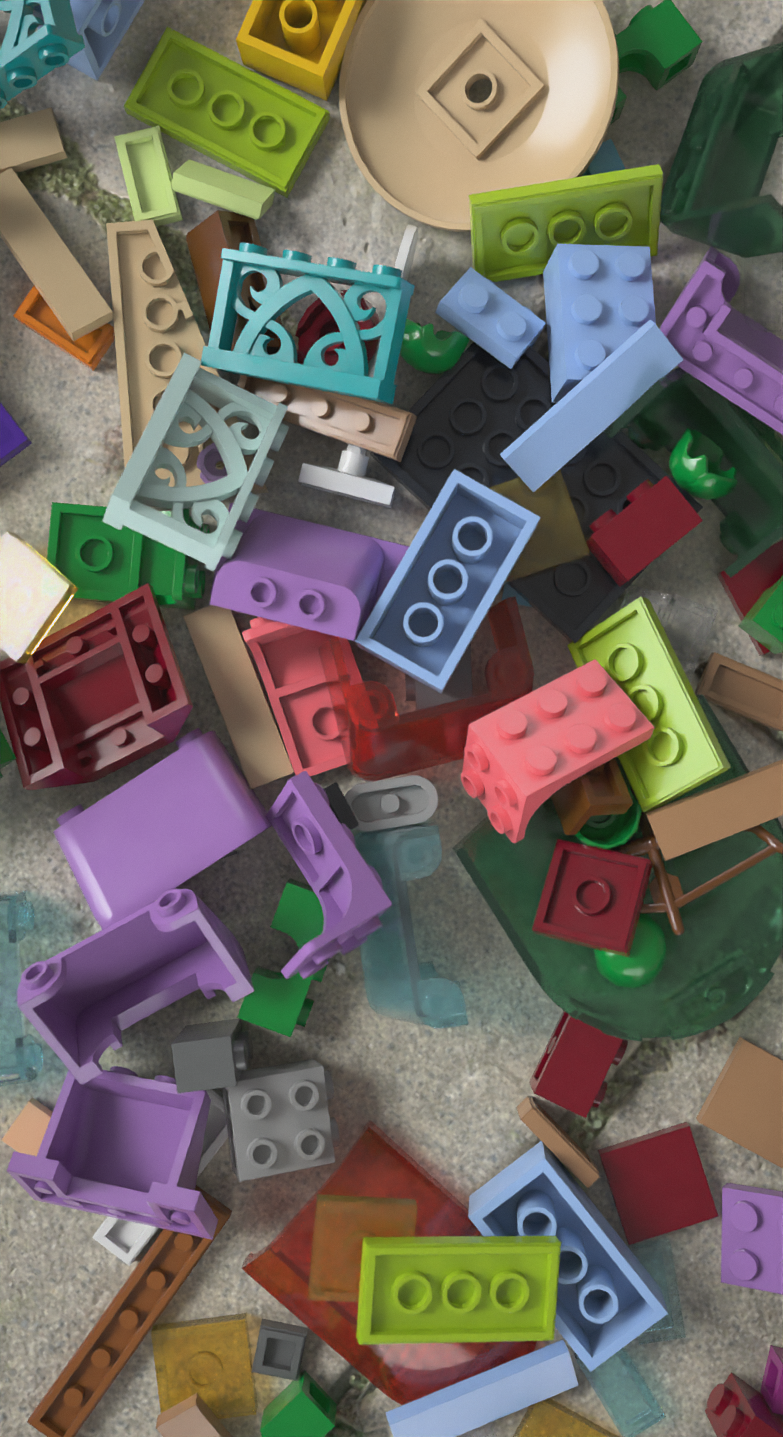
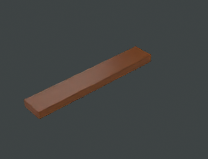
M196 1185L195 1191L201 1192L218 1220L213 1239L162 1229L30 1415L27 1423L45 1436L75 1437L231 1217L232 1210Z

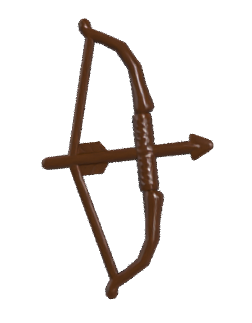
M642 809L639 826L643 837L608 849L637 857L645 854L649 855L655 878L649 884L654 904H643L640 913L666 912L673 933L679 936L684 933V925L679 908L773 854H783V843L760 824L744 830L758 836L765 841L768 847L685 895L683 894L678 877L667 874L660 853L661 849L647 818V812H643Z

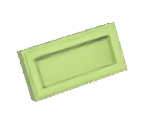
M155 126L114 136L134 220H153L156 227L182 221L183 218L177 193L174 189H171L173 177L160 127Z
M190 159L173 173L171 189H174L176 192L255 220L260 219L272 206L276 190Z

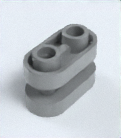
M418 775L360 783L352 787L345 795L359 823V826L354 829L364 832L422 823L434 814L438 805L436 788L428 779Z

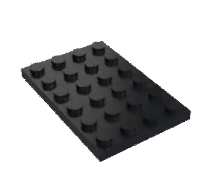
M473 342L464 351L455 366L446 371L408 411L416 415L417 419L401 462L370 452V456L429 511L455 469L541 517L534 533L508 576L506 583L569 642L575 644L648 567L647 565L619 587L585 545V542L594 534L589 526L611 508L618 515L631 503L626 496L648 478L655 485L667 476L697 513L703 506L688 492L680 488L671 476L613 423L533 493L500 454L556 404L552 403L549 363L530 346L510 369Z

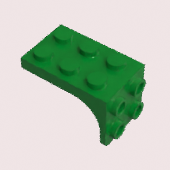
M52 502L43 590L44 596L112 603L149 583L153 586L159 607L195 610L196 599H203L206 574L205 571L199 570L200 561L124 525L119 530L102 522L107 507ZM192 508L182 510L184 521L188 526L205 534H210L209 524H204L203 516H201L203 523L199 527L192 519ZM159 511L171 517V511Z

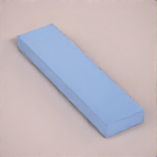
M649 320L500 455L534 493L683 361L682 357L658 326Z
M560 1340L386 1412V1416L393 1437H456L579 1386L567 1346L564 1340Z

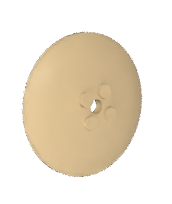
M367 0L357 17L346 45L340 71L339 106L342 127L348 147L363 176L374 190L404 215L437 229L453 232H471L470 194L581 177L606 137L615 109L619 84V56L616 37L609 14L602 0ZM481 79L491 81L492 92L487 100L481 103L470 101L469 91L476 81Z

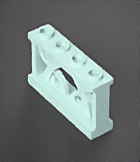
M184 353L111 495L102 522L119 530L124 525L205 563V568L214 572L221 556L231 559L243 533L234 529L238 519L247 523L259 496L251 493V489L254 483L263 487L273 466L274 460L266 456L269 449L275 452L279 451L287 434L289 426L281 422L288 406L280 402L278 406L200 368L202 361ZM208 403L220 408V410L216 412ZM237 416L257 426L259 436L255 439H247L242 435L241 431L247 428L248 423L237 422L228 427L224 421L230 417ZM183 421L188 422L193 428L192 431L197 428L198 424L202 429L188 434L180 429L179 423ZM210 437L223 459L227 476L203 485L186 487V473L183 465L163 445L166 443L174 447L189 448L204 443ZM243 454H255L247 472ZM160 468L169 470L173 474L175 487L169 486L170 477L161 479L156 476L155 470ZM237 494L231 510L228 512L221 501ZM148 506L171 508V517ZM192 508V519L199 527L203 523L201 516L211 515L216 519L217 529L210 534H205L188 526L184 521L182 510Z

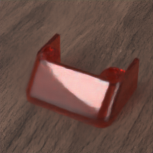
M515 596L506 598L492 606L487 613L497 652L488 659L485 666V679L489 693L398 715L393 694L383 684L375 681L350 684L339 637L329 639L318 649L346 763L350 772L356 778L366 782H373L464 759V748L466 747L470 723L533 691L534 668Z

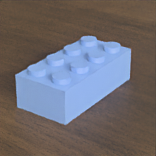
M454 469L356 639L357 646L442 694L534 533L541 517Z
M542 1141L469 1196L468 1217L483 1236H556L559 1239L561 1250L555 1327L590 1372L668 1314L659 1285L555 1154Z

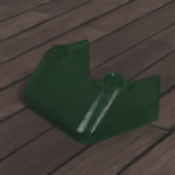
M783 42L725 59L713 66L704 76L662 193L660 222L670 232L742 258L783 252V206L772 194L759 196L778 138L783 137Z
M680 367L657 380L604 431L608 438L611 439L628 428L630 439L639 448L660 451L665 447L671 454L685 430L694 429L724 450L721 468L723 471H728L732 467L736 468L735 478L738 483L727 496L710 500L725 516L719 524L721 543L730 553L738 555L724 570L730 578L783 537V440L770 426Z

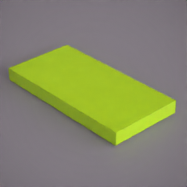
M168 26L123 106L126 114L151 127L159 126L162 133L261 185L276 189V193L288 198L330 120V112Z
M649 165L470 194L469 209L473 269L492 282L542 275L557 244L650 247L651 257L657 256L663 172L660 165Z
M639 597L586 632L575 644L571 642L567 645L577 668L596 659L654 726L650 739L618 756L643 812L657 809L731 768L649 598Z
M556 1236L363 1237L356 1333L359 1345L554 1340L561 1242Z

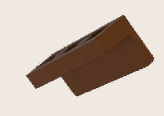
M217 210L186 234V241L210 332L223 259H221L222 248L239 251L240 243L262 246L255 219L236 212ZM252 273L243 281L241 297L246 306L253 311H256L262 304L253 299L250 286L254 287L257 292L263 291L266 288L267 278L262 273ZM239 313L237 315L231 351L234 350L242 330L249 321V319L241 316ZM279 316L275 321L282 325L281 318ZM268 329L264 335L275 340L268 342L267 352L269 354H276L281 348V340L277 334Z
M615 758L571 781L551 795L565 835H576L590 816L625 814L633 804Z

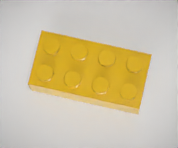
M253 0L236 38L243 65L327 101L341 70L344 51L354 24L367 0Z

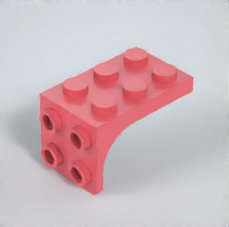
M262 617L249 621L251 629L242 632V635L260 671L295 776L307 771L311 777L386 751L348 639Z
M594 659L470 723L466 747L464 748L465 755L461 781L466 792L472 798H478L487 809L489 820L495 830L500 834L505 833L512 843H517L524 839L526 827L532 815L552 794L571 781L650 739L654 726L597 660Z

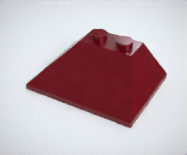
M149 583L0 662V704L13 752L17 758L16 763L24 789L30 791L95 782L174 742L193 705L153 586Z

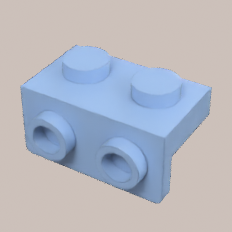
M471 267L442 298L435 312L510 369L530 346L533 347L546 324L530 309L522 306L498 288L491 280L485 278Z

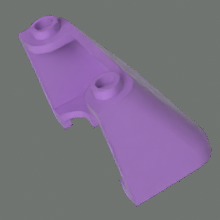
M711 246L664 319L660 330L683 359L677 365L678 367L783 435V340L729 304L740 285V272L738 266L729 257Z
M200 728L189 732L175 742L179 750L86 810L80 804L56 819L60 827L53 833L93 916L102 930L155 902L166 891L175 889L272 826L266 817V809L253 789H250L248 781L215 731L212 730L203 734Z
M171 889L163 893L155 902L52 958L30 965L23 972L21 982L18 985L17 1005L77 1081L83 1085L103 1074L102 1066L99 1064L100 1057L109 1046L114 1051L123 1046L121 1031L199 988L207 999L216 996L215 990L220 989L226 992L232 1002H235L254 992V987L244 950L228 927L193 890Z

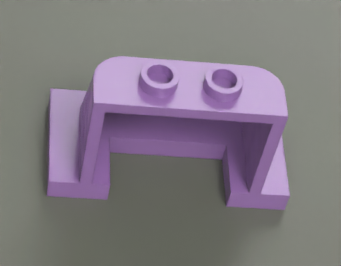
M230 503L228 512H230L233 503ZM254 508L247 523L238 519L234 529L243 534L232 558L227 559L221 556L215 568L210 591L212 595L210 605L354 641L360 634L409 546Z
M112 1066L110 1071L103 1070V1074L81 1085L68 1070L37 1156L14 1151L6 1170L37 1201L211 1240L218 1220L200 1191H195L211 1099L206 1090L177 1094L176 1079L172 1077L157 1075L154 1080L138 1077L135 1072L127 1068Z

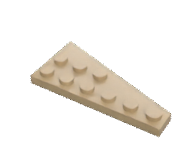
M153 220L106 223L125 467L183 354L186 353L201 361L203 346H206ZM200 365V368L219 377L217 370ZM208 403L216 412L220 410V408ZM233 416L224 422L230 427L239 421L236 416ZM183 421L179 423L180 429L188 434L202 429L198 424L197 428L192 431L193 428L188 422ZM210 437L204 443L189 448L174 447L166 443L163 445L183 465L186 473V487L205 484L200 478L201 470L197 467V458L203 449L214 443ZM243 454L248 472L254 457L253 455ZM222 461L216 464V468L219 470L225 466ZM163 468L155 470L156 476L161 479L170 477L169 486L175 487L173 474L169 470ZM254 483L251 489L253 494L269 493L265 483L263 487Z

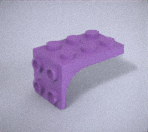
M304 771L288 780L266 814L269 822L318 897L324 916L322 934L305 944L281 970L286 979L297 973H300L301 977L306 979L328 964L327 960L340 951L343 955H346L368 940V935L383 925L379 917L393 905L383 890L382 880L378 872L372 866L365 863L356 849V842L352 832L346 825L340 824L329 807L326 792L318 783L312 781L307 771Z
M728 1182L722 1187L721 1283L783 1295V1191Z

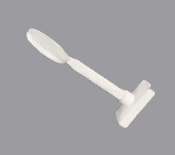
M407 225L394 267L402 270L401 278L406 281L409 280L418 237V227ZM379 338L377 350L368 365L369 377L374 375L381 338ZM348 444L347 451H342L338 469L303 463L298 480L299 483H302V486L389 509L392 507L396 492L394 486L365 476L369 457L365 456L367 450Z

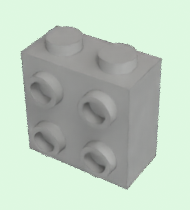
M314 1059L243 1071L237 1086L223 1087L232 1171L240 1182L335 1163L333 1147L340 1145V1136L336 1119L329 1117L328 1100L334 1097L333 1081L330 1071H324L323 1065Z

